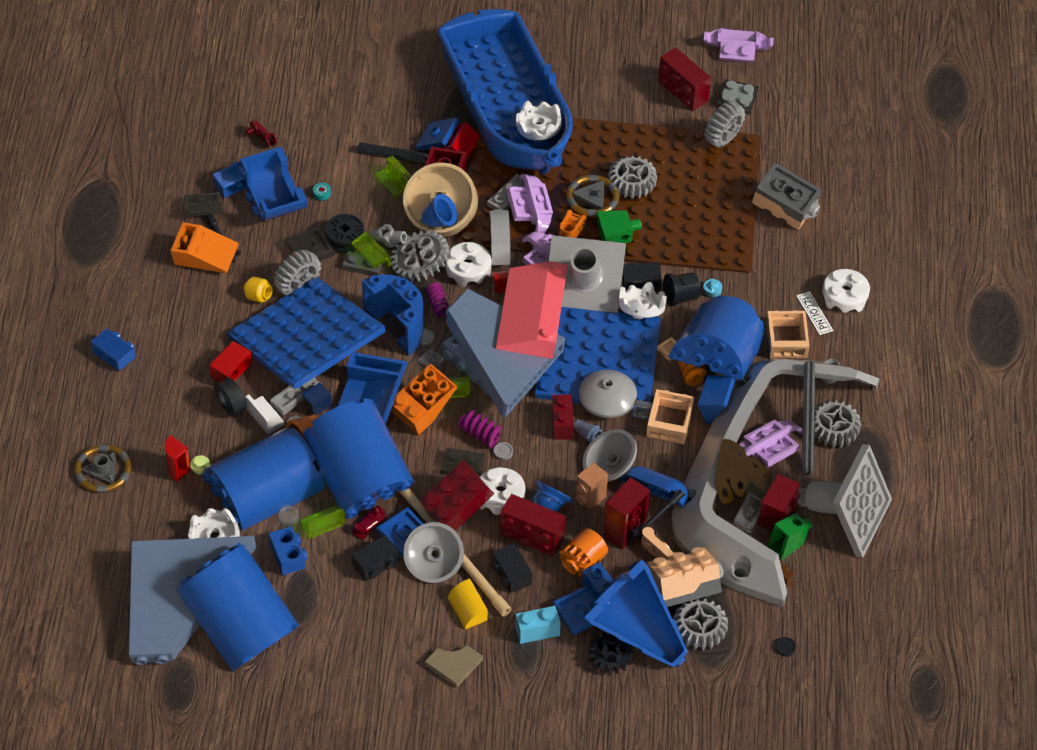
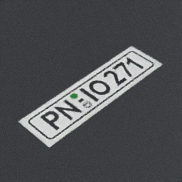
M811 292L796 295L818 333L822 335L832 332V327Z

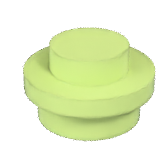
M196 456L190 462V467L196 474H201L204 472V468L210 465L209 459L205 456Z

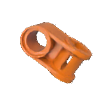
M568 210L563 221L560 223L559 236L577 238L585 226L587 216H581L572 213V210Z

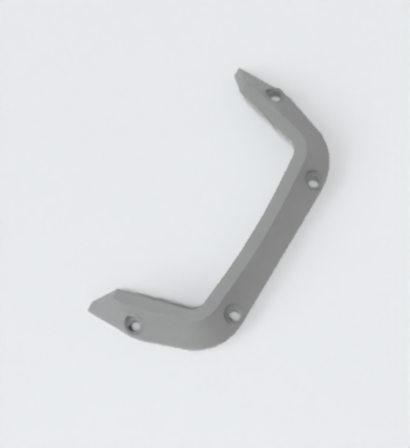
M773 358L752 363L742 380L735 379L727 407L714 419L684 482L688 490L687 502L683 507L675 504L672 510L671 528L673 537L685 555L689 554L693 548L705 547L723 568V577L720 579L721 583L736 591L783 607L785 603L787 589L779 555L717 516L713 511L712 506L717 494L715 476L721 443L723 439H729L737 443L747 420L773 377L779 374L804 376V364L806 361L815 362V378H822L827 384H834L837 381L855 380L872 386L874 391L877 390L879 378L842 366L835 359L815 361Z

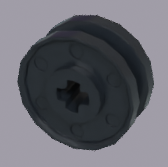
M338 214L332 217L326 225V243L329 248L342 254H347L348 251L355 252L359 250L364 243L363 222L358 217L350 214Z

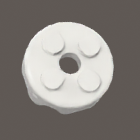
M526 101L521 112L516 114L519 133L530 140H546L555 136L562 126L559 106L557 104L550 106L544 101L538 106H532L531 102Z
M463 242L449 250L448 261H445L447 275L455 279L460 287H466L470 281L480 284L486 276L490 277L492 259L489 251L482 245L473 242ZM470 259L473 262L468 263L464 262V260Z
M839 269L831 272L825 278L822 289L827 308L832 309L834 306H837L844 313L856 309L858 312L862 311L870 292L867 279L861 273L851 269ZM843 286H848V287H850L851 289H850V290H844L842 287H843Z
M650 282L645 283L642 288L630 285L626 292L625 287H621L619 307L635 319L655 317L665 311L667 296H665L663 291L656 294L654 286Z
M503 467L492 468L480 476L495 493L480 507L481 510L486 507L493 514L499 515L511 493L525 499L524 480L514 470ZM498 486H503L506 488V490L498 491L496 490V488Z
M226 508L222 511L208 509L203 516L198 517L194 515L190 520L189 539L210 538V535L214 532L220 533L218 537L240 536L238 523Z

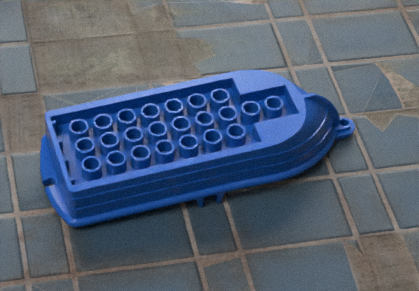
M503 9L478 10V15L469 12L439 27L437 34L441 40L443 57L490 153L507 166L537 170L541 175H546L551 167L559 166L562 163L561 155L572 133V115L556 85L555 72L551 73V64H545L520 14ZM526 101L531 102L532 106H538L542 101L550 106L554 104L559 106L562 126L555 136L546 140H530L519 133L516 114L521 112Z

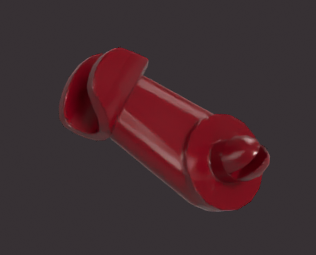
M253 120L249 123L250 127L246 129V134L259 136L266 142L267 148L270 147V143L277 145V138L274 133H269L258 121Z
M379 505L370 508L365 517L359 523H355L352 533L357 538L364 540L370 530L383 522L386 515L385 510Z

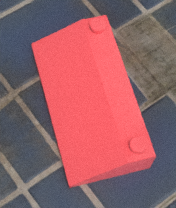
M547 261L509 269L496 349L553 359L568 264Z

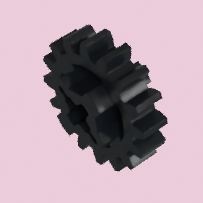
M603 632L602 638L597 635L595 641H591L588 655H590L589 661L593 662L594 668L600 667L601 673L607 670L608 675L611 674V671L619 674L620 668L625 671L627 665H631L634 652L632 651L633 646L616 639L611 634L607 636Z

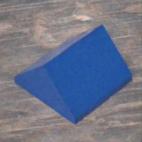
M707 375L698 402V407L705 423L710 424L727 407L736 378Z

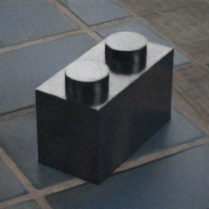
M660 262L624 264L622 283L623 287H625V292L630 285L642 288L647 282L653 284L655 292L661 291Z
M386 535L352 553V566L365 582L371 578L378 577L380 573L394 568L399 563V551Z
M515 543L493 551L491 566L495 572L498 571L503 587H507L509 592L513 593L532 585L533 573Z

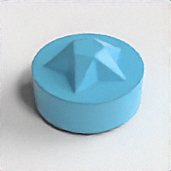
M709 279L704 283L703 292L708 297H717L722 292V284L716 279Z

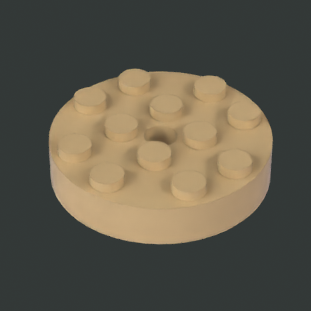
M433 163L419 169L409 179L403 194V205L409 220L416 229L422 230L423 233H426L427 230H430L431 233L436 231L437 235L440 233L442 237H448L462 231L472 221L478 206V195L471 178L464 170L449 163ZM444 194L455 204L457 221L452 226L429 227L420 222L424 208L436 195Z

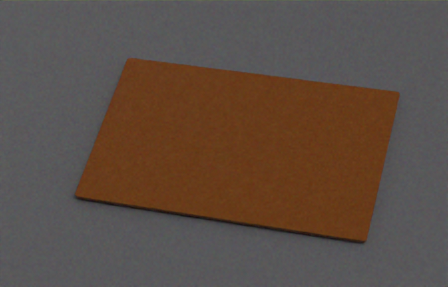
M572 118L573 129L565 150L561 155L562 163L557 167H551L546 175H541L537 170L514 168L498 161L488 150L477 125H475V132L480 137L476 142L477 146L471 151L468 175L477 191L478 206L472 221L459 232L458 244L473 242L482 245L486 249H491L489 211H493V209L487 206V201L517 174L533 175L542 183H545L553 211L550 225L545 234L559 236L560 223L563 221L568 210L581 215L574 211L567 203L566 192L568 186L577 178L586 175H598L608 179L609 168L614 161H617L619 158L624 159L625 155L628 158H631L633 155L634 158L640 156L642 160L647 158L648 163L652 162L656 170L657 181L655 188L646 197L641 195L640 199L637 196L631 199L630 196L624 198L623 194L619 195L618 205L613 211L625 210L630 220L640 219L641 230L633 231L632 241L626 243L624 262H660V265L743 273H750L752 271L756 205L752 201L758 184L760 135L737 133L728 145L718 148L705 139L704 134L706 131L701 129ZM597 182L582 183L575 191ZM604 185L603 208L607 207L613 198V194L606 185ZM573 197L580 207L588 209L585 206V202ZM509 207L507 210L509 212L510 251L530 253L533 245L528 241L524 243L522 239L528 234L535 232L536 224H532L531 221H514L511 207ZM587 217L585 226L577 238L602 241L596 224L597 217Z

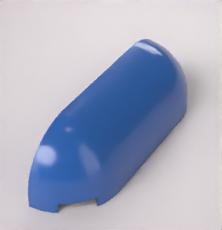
M630 467L620 477L621 483H626L631 477L650 489L651 495L666 501L681 489L685 495L676 503V505L681 507L688 500V490L682 482L646 467Z

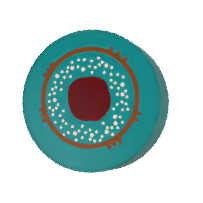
M326 183L316 184L313 187L314 198L321 201L327 200L331 196V187Z

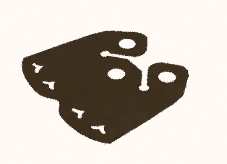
M723 439L715 476L719 499L723 504L732 502L733 494L729 483H727V479H730L734 493L741 498L749 497V495L752 497L751 500L748 499L739 503V510L743 519L749 521L760 513L761 502L768 492L772 478L767 468L757 458L748 457L743 447L729 439ZM738 481L743 483L742 490L737 486ZM724 488L728 491L727 497H724L722 494ZM745 506H748L750 508L749 514L745 513Z

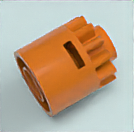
M585 528L560 551L561 555L559 557L563 560L562 564L569 573L575 576L578 574L582 577L583 570L599 563L608 554V547L599 534Z

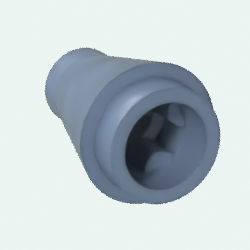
M577 420L574 423V430L588 443H591L592 440L603 433L597 425Z

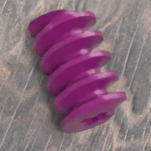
M475 409L471 410L470 413H465L458 423V428L463 429L470 436L476 437L478 441H482L483 444L493 448L500 438L501 425H497L494 428V421L487 424L489 418L485 417L481 420L482 414L479 413L475 416Z

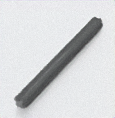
M806 361L804 364L802 473L806 475L813 473L815 362Z

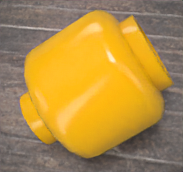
M251 277L244 284L243 288L248 300L259 303L267 301L271 297L273 290L268 280L259 277Z

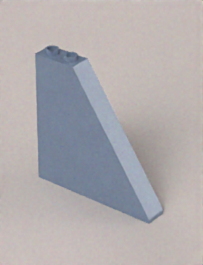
M467 289L457 297L453 305L451 304L447 308L446 324L501 416L506 418L563 352L566 338L557 334L553 359L496 349L503 306Z
M254 536L132 541L129 656L132 663L137 665H145L147 662L166 664L168 661L175 660L200 626L177 591L181 586L179 582L189 575L191 578L198 574L196 571L210 560L214 563L213 559L218 557L220 553L226 549L231 552L230 548L239 542L241 545L244 544L250 554H252L256 549Z

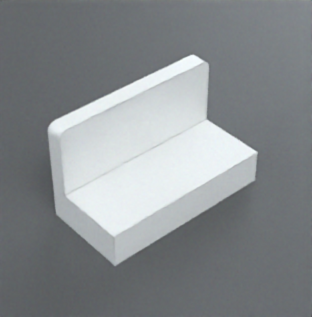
M249 394L245 396L247 411L267 434L284 426L283 419L263 396L255 400Z

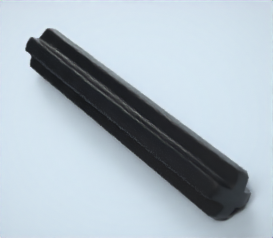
M362 142L358 144L357 148L358 152L363 154L424 164L428 158V154L424 152Z

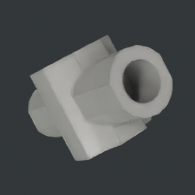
M385 224L379 229H372L370 239L383 242L387 248H393L398 243H405L407 241V234L405 231H394L391 225Z

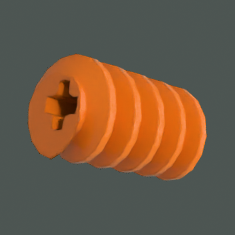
M678 361L686 385L697 386L704 381V377L707 375L704 364L697 367Z

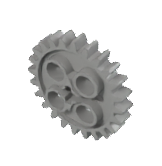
M420 230L418 235L413 232L412 237L407 235L405 243L396 245L397 250L392 251L394 256L390 258L395 274L406 280L409 278L411 282L416 278L419 282L421 277L427 280V275L430 274L433 277L434 271L440 272L439 267L445 266L443 261H448L447 256L450 255L448 251L450 248L446 239L440 233L437 235L436 231L431 233L430 230L423 233Z

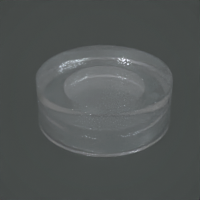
M285 506L279 512V520L285 526H293L299 521V512L293 506Z

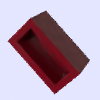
M572 394L552 395L554 440L573 439Z

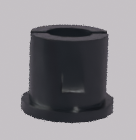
M694 272L679 275L667 273L664 275L663 292L667 296V304L674 307L681 302L699 299L698 297H700L701 293L700 282Z

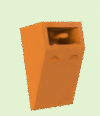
M182 222L171 248L174 265L227 273L239 244L201 225Z
M430 363L396 394L391 408L392 412L415 433L420 435L433 423L457 389V386Z

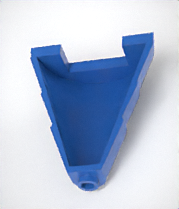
M642 559L629 566L630 571L621 572L595 597L588 606L591 610L589 612L586 610L583 613V617L589 624L639 649L641 653L670 667H678L685 661L686 658L684 656L688 651L676 622L671 618L664 598L657 588L648 565Z

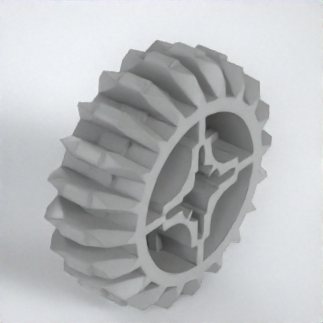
M727 101L713 112L704 134L705 139L710 144L719 148L728 145L740 131V127L743 126L742 122L745 120V110L736 102Z
M625 155L624 159L619 158L610 166L608 179L618 188L619 195L623 194L624 198L630 196L631 199L637 196L640 199L641 195L646 197L655 188L657 175L655 167H653L652 162L648 163L647 158L642 160L640 156L634 158L632 155L631 158H628Z
M306 249L293 252V255H288V258L283 260L282 265H279V269L275 272L274 284L284 295L294 293L296 289L301 288L304 284L312 279H316L320 275L321 263L314 253Z
M828 399L826 404L821 402L819 406H815L814 438H818V443L825 442V447L831 444L833 448L836 445L842 448L843 444L848 446L850 442H854L856 437H858L861 428L860 415L857 414L856 409H852L851 404L846 406L844 401L838 403L837 400L831 403Z
M706 598L703 601L695 599V602L691 600L687 604L682 603L680 608L676 609L673 619L683 641H686L687 647L693 645L694 650L697 647H701L704 650L708 646L712 649L714 644L718 645L720 640L725 638L728 629V619L725 617V611H721L720 605L714 606V600L708 603Z

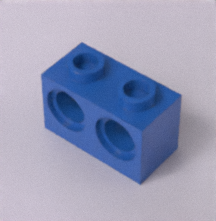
M292 526L269 533L270 546L283 576L306 569L305 560H308L305 548L301 549L299 545L301 544L298 532L294 533Z
M601 562L583 570L582 585H588L595 596L613 580Z

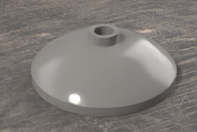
M615 370L595 371L584 378L579 388V399L583 407L593 415L603 418H615L626 414L633 408L637 398V390L633 381L627 375Z
M620 429L609 430L598 435L585 450L583 456L584 470L592 463H596L608 473V482L619 478L629 470L636 458L637 444L635 439L628 432Z
M430 522L418 526L410 533L404 545V561L408 570L416 578L424 582L440 583L450 579L457 573L463 562L464 546L460 536L455 530L443 523ZM438 550L439 556L433 557V552Z

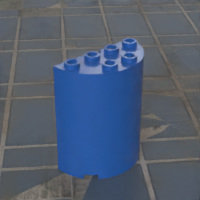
M732 296L713 297V299L702 303L698 307L673 346L668 358L697 367L707 364L713 372L742 380L765 340L763 321L760 320L755 313L756 310L750 304Z
M362 399L357 404L351 401L335 407L312 422L313 427L306 428L303 433V437L314 454L315 461L344 519H351L357 516L359 511L374 507L376 505L375 501L378 499L388 500L394 496L393 493L399 490L405 491L414 483L372 399Z
M287 427L205 467L204 472L201 473L205 483H209L212 486L211 490L214 496H219V498L223 499L221 500L222 507L231 512L242 531L325 490L321 470L316 469L313 463L316 460L314 454L301 434L293 427Z
M240 542L230 548L231 552L226 549L220 553L218 557L213 559L214 563L210 560L196 571L198 574L191 578L189 575L179 582L181 586L177 589L232 672L300 626L244 544L241 545Z

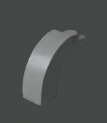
M495 209L489 211L492 265H510L508 210Z

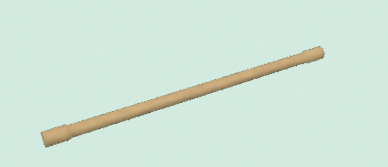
M410 488L405 491L399 490L425 523L437 522ZM464 554L461 566L489 598L497 611L502 616L508 615L512 608Z

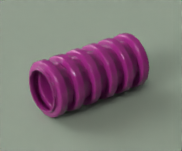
M440 283L428 285L426 292L435 316H447L446 310L449 304Z

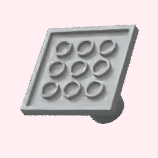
M552 235L549 261L568 264L561 307L618 313L626 243Z
M862 444L843 483L812 481L809 483L805 494V502L809 510L838 515L855 556L860 558L864 557L892 500L870 445Z

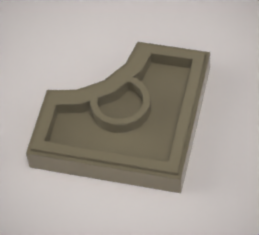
M468 645L457 651H445L437 648L425 661V666L455 687H458L483 661V656Z

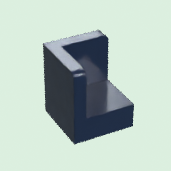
M320 382L302 393V397L311 405L312 415H318L332 406V394Z

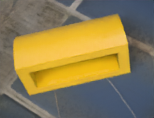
M470 579L459 583L450 591L448 600L465 629L487 621L488 610Z

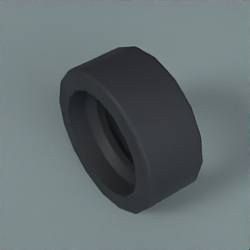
M228 377L215 385L216 396L229 415L234 416L247 408L246 399L240 387L232 378Z

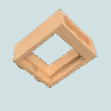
M797 310L768 311L766 328L769 357L808 358L809 338L806 312ZM799 326L801 341H774L773 327Z
M656 389L646 437L685 444L693 411L694 397ZM659 406L686 411L683 426L655 421Z

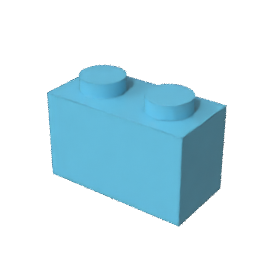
M556 606L517 613L515 615V628L520 644L560 636L561 622Z

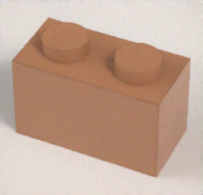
M592 463L577 475L576 500L580 505L585 506L589 510L602 501L607 494L608 473L596 463Z

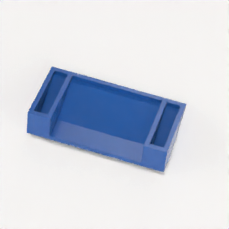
M356 352L352 353L346 366L348 381L338 406L351 401L357 404L362 399H372L386 424L407 367V361Z

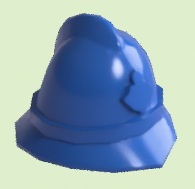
M444 194L436 195L424 208L420 222L429 227L452 226L457 221L455 204Z
M535 480L537 488L531 502L558 512L565 503H574L564 493Z

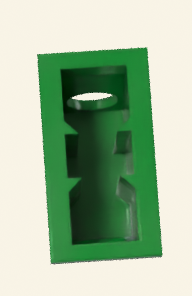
M625 210L597 211L596 224L602 241L629 243L632 241L633 231L641 230L640 219L630 220Z
M797 514L777 522L774 525L767 547L779 555V560L785 559L803 545L808 530L812 528V522L808 518L802 519Z

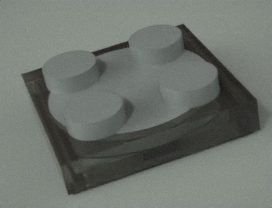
M725 79L716 108L721 107L727 101H733L742 106L745 114L751 115L759 86Z

